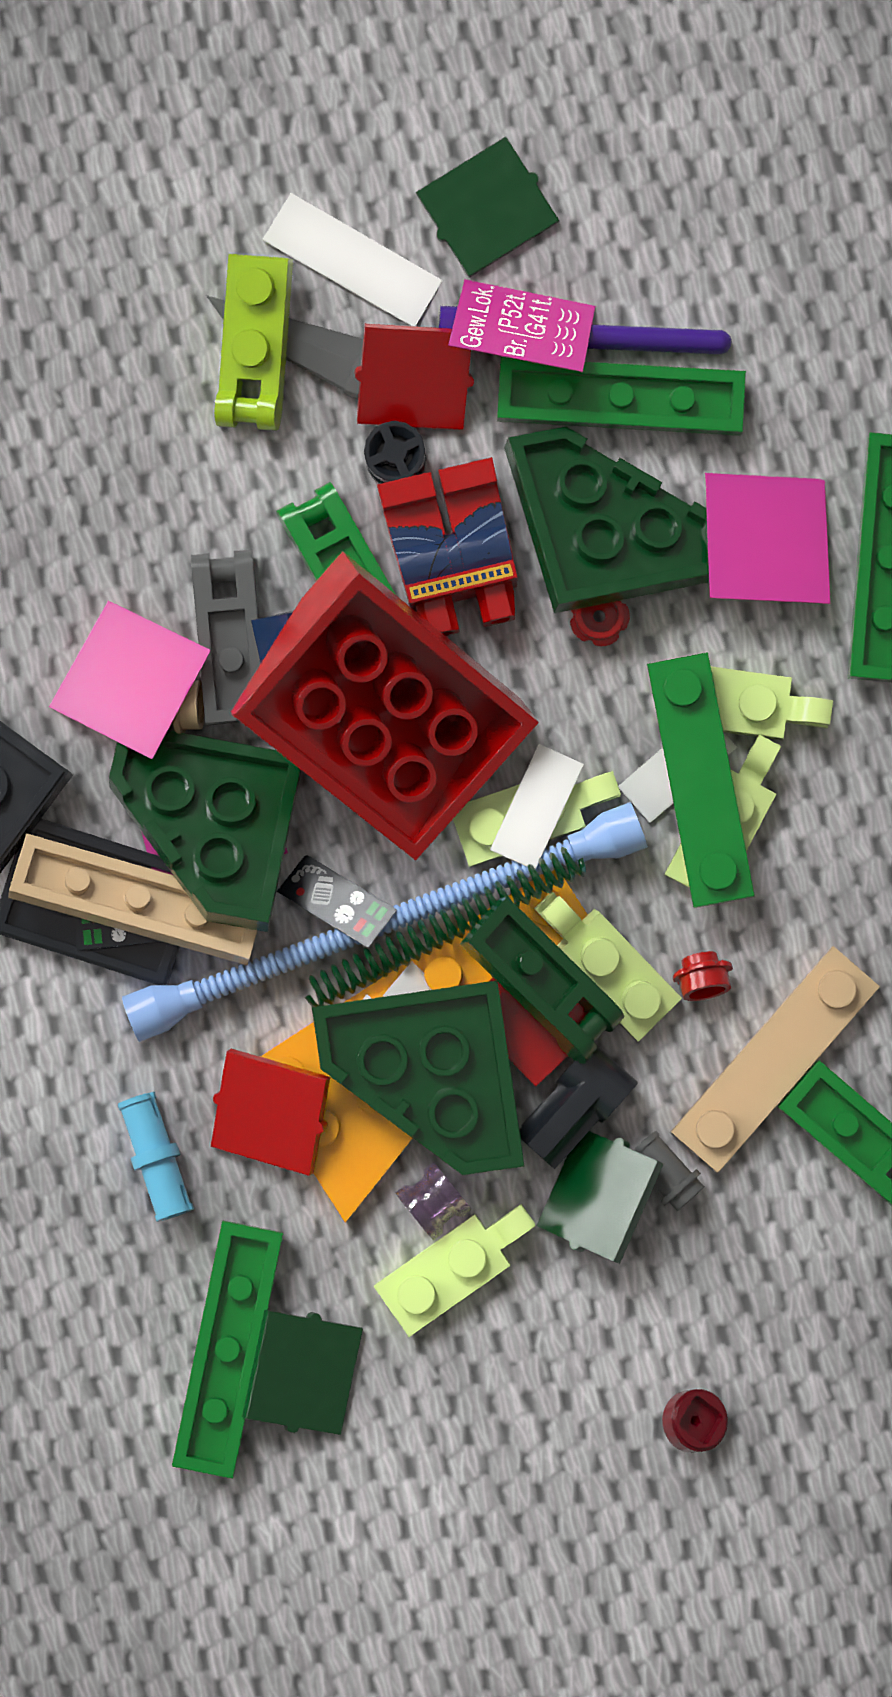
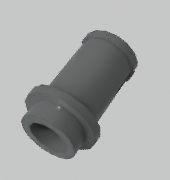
M654 1131L634 1151L664 1164L654 1186L664 1196L660 1202L664 1206L670 1203L676 1211H679L705 1187L697 1179L701 1173L697 1169L691 1172L659 1137L660 1134Z

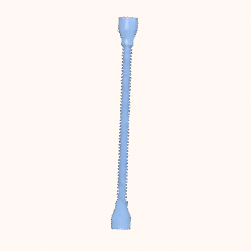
M631 802L599 814L581 831L568 835V840H564L563 844L558 842L556 847L550 845L548 847L549 850L545 848L541 858L544 859L550 871H553L554 867L549 857L550 852L555 853L559 862L566 866L560 851L561 847L567 849L574 862L581 858L585 862L590 859L621 858L645 849L648 846ZM512 860V864L506 862L504 867L498 865L497 870L490 868L489 873L483 871L482 875L479 873L475 874V878L469 876L467 881L465 879L460 880V884L454 882L452 884L453 887L446 885L445 889L442 887L438 888V892L433 890L430 892V895L425 893L423 898L417 896L415 898L416 901L409 899L408 904L402 902L400 907L396 904L393 906L397 909L396 913L378 936H383L384 932L387 934L391 933L392 928L396 931L399 929L398 926L404 928L406 923L412 925L414 920L418 922V920H421V917L425 920L429 914L434 916L436 915L435 912L440 914L441 908L449 911L451 903L456 904L457 907L458 903L463 905L461 902L462 897L467 898L468 902H472L473 891L477 892L479 896L485 897L484 886L489 887L493 894L496 889L494 885L495 880L499 881L504 888H509L505 880L506 875L511 876L516 885L517 881H519L516 874L517 869L522 870L527 880L531 879V875L526 866ZM538 863L535 870L538 873V875L539 872L543 874L541 867ZM335 928L334 932L328 930L327 935L321 933L319 938L313 936L312 940L309 938L305 939L304 944L300 941L297 943V946L295 944L290 945V949L284 947L282 952L276 950L275 955L269 953L267 958L265 955L261 956L260 960L255 958L253 963L248 962V966L240 964L238 969L232 967L230 972L229 970H224L223 975L219 972L216 974V977L213 975L209 976V980L203 978L201 983L189 980L179 985H151L122 996V1001L134 1034L138 1041L141 1042L169 1031L188 1013L203 1008L202 1004H206L207 1000L211 1002L214 1000V997L217 999L221 998V994L227 996L229 991L235 993L236 988L242 990L244 985L245 987H250L251 983L254 985L258 984V980L263 982L266 980V977L268 979L273 978V974L279 976L281 974L280 971L287 973L288 968L290 970H294L295 966L300 968L303 966V963L305 965L310 964V960L312 962L317 961V957L323 959L325 954L331 956L333 951L334 953H339V949L344 951L347 949V946L352 948L354 943L357 945L361 943Z

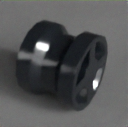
M399 421L382 423L373 429L366 439L364 456L368 472L376 483H386L424 473L427 457L423 438L409 424ZM385 462H388L389 464L395 465L396 467L390 466V465H388V464H384V465H381V464H382V463H385Z

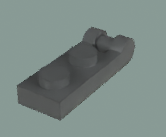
M253 550L234 551V557L211 559L210 553L191 555L198 644L211 650L201 668L205 723L207 726L241 723L232 715L231 711L261 664L251 620L259 619ZM236 581L237 597L214 599L213 583Z

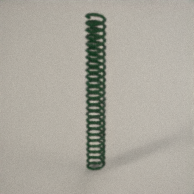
M561 847L560 851L568 869L567 873L555 853L550 852L549 857L555 869L557 880L544 859L539 858L538 863L547 886L536 872L534 866L528 863L527 868L533 880L535 890L529 884L522 870L517 869L516 874L525 897L519 891L511 876L506 875L505 880L511 891L514 904L518 908L520 907V901L529 905L531 896L540 900L542 890L551 894L553 884L556 887L562 888L564 879L573 883L575 873L584 877L586 873L584 859L577 860L578 867L567 849ZM495 880L494 885L499 897L509 898L501 883ZM484 886L483 891L491 908L495 904L496 899L489 887ZM473 891L472 896L482 919L489 910L482 902L479 894ZM462 897L461 902L468 915L470 925L460 913L457 905L451 903L450 907L456 918L459 931L451 922L445 909L441 908L439 913L445 923L448 936L441 929L435 916L429 914L428 918L435 931L437 942L429 933L425 923L422 920H418L417 924L425 939L426 947L417 937L413 927L407 926V931L412 939L416 954L407 944L402 932L397 931L396 937L401 944L405 959L395 948L392 939L386 936L385 942L391 952L394 965L385 955L380 943L375 942L374 948L380 957L383 970L375 962L370 950L364 947L363 953L369 962L372 976L362 964L359 955L353 953L352 958L358 967L361 981L352 971L347 959L343 958L341 963L348 975L351 988L342 978L337 966L332 964L331 971L337 980L340 993L332 985L326 971L321 969L320 976L326 985L329 998L320 989L315 976L310 975L309 981L315 990L318 1004L311 995L306 996L305 999L312 1007L323 1006L324 1002L326 1004H333L335 997L343 1000L345 991L354 994L356 985L365 989L367 980L376 983L378 974L387 977L389 969L396 972L399 970L400 963L409 966L411 958L419 961L421 952L427 955L431 954L432 946L441 950L443 941L449 944L453 943L454 935L463 939L465 929L470 932L480 921V918L470 906L467 898Z

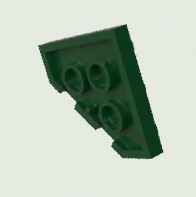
M567 426L508 437L504 449L554 614L709 583L707 510L704 506L695 501L691 506L660 488L663 482L622 458H619L617 462L586 445L587 438Z
M167 731L153 759L117 742L109 775V787L205 920L268 932L302 770L277 750L185 733L178 734L174 731Z
M498 981L312 1007L320 1069L343 1085L461 1175L524 1167Z

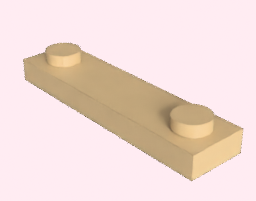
M27 833L9 889L8 898L247 966L258 931L206 921L174 875Z
M832 946L670 1132L718 1173L880 986L837 948Z

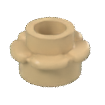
M201 680L194 681L171 723L177 734L184 733L186 730L202 729L204 726L205 713Z

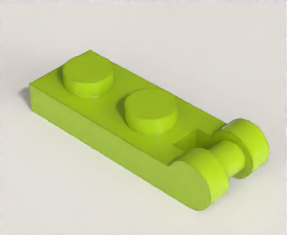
M228 254L219 390L214 407L216 426L235 428L238 422L257 423L259 430H279L283 407L293 259ZM243 379L261 381V391L258 399L241 397Z

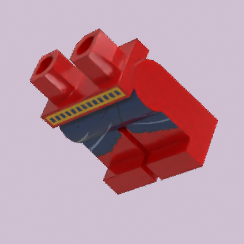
M492 457L438 470L439 483L451 529V534L445 535L431 472L377 484L378 497L408 605L413 610L417 611L419 615L446 637L460 632L453 602L477 598L484 627L515 620L513 588L517 587L518 577Z

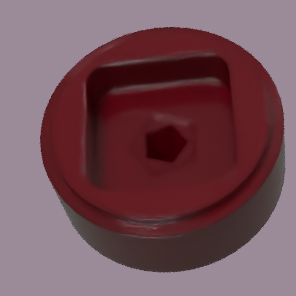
M693 1389L679 1392L668 1401L663 1411L662 1424L667 1439L675 1448L687 1453L709 1451L719 1445L727 1431L728 1417L723 1403L715 1394L704 1389Z

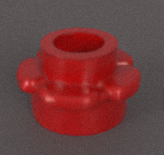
M620 600L571 610L573 618L570 620V627L574 635L581 641L586 642L590 640L598 647L609 646L619 639L620 631L627 629L630 621L629 608ZM596 611H602L605 614V619L602 622L594 620L593 614Z
M707 951L683 958L681 960L682 969L673 974V982H677L680 985L683 999L687 1001H700L723 995L731 989L728 972L733 970V966L729 961H719L716 952Z

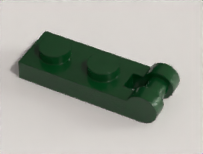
M508 897L498 899L460 943L496 981L557 1039L559 1047L570 1058L581 1064H585L597 1050L595 1042L604 1031L612 1032L624 1018V1013L620 1007ZM577 1003L584 1008L586 1014L578 1024L568 1015Z

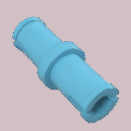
M149 1092L122 1101L117 1105L124 1118L136 1156L131 1158V1162L135 1171L141 1170L156 1214V1222L192 1211L194 1207L190 1203L176 1161V1157L181 1155L177 1143H170L156 1102L155 1092Z

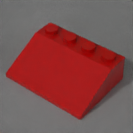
M343 551L301 598L231 711L236 719L415 861L539 723L520 697Z

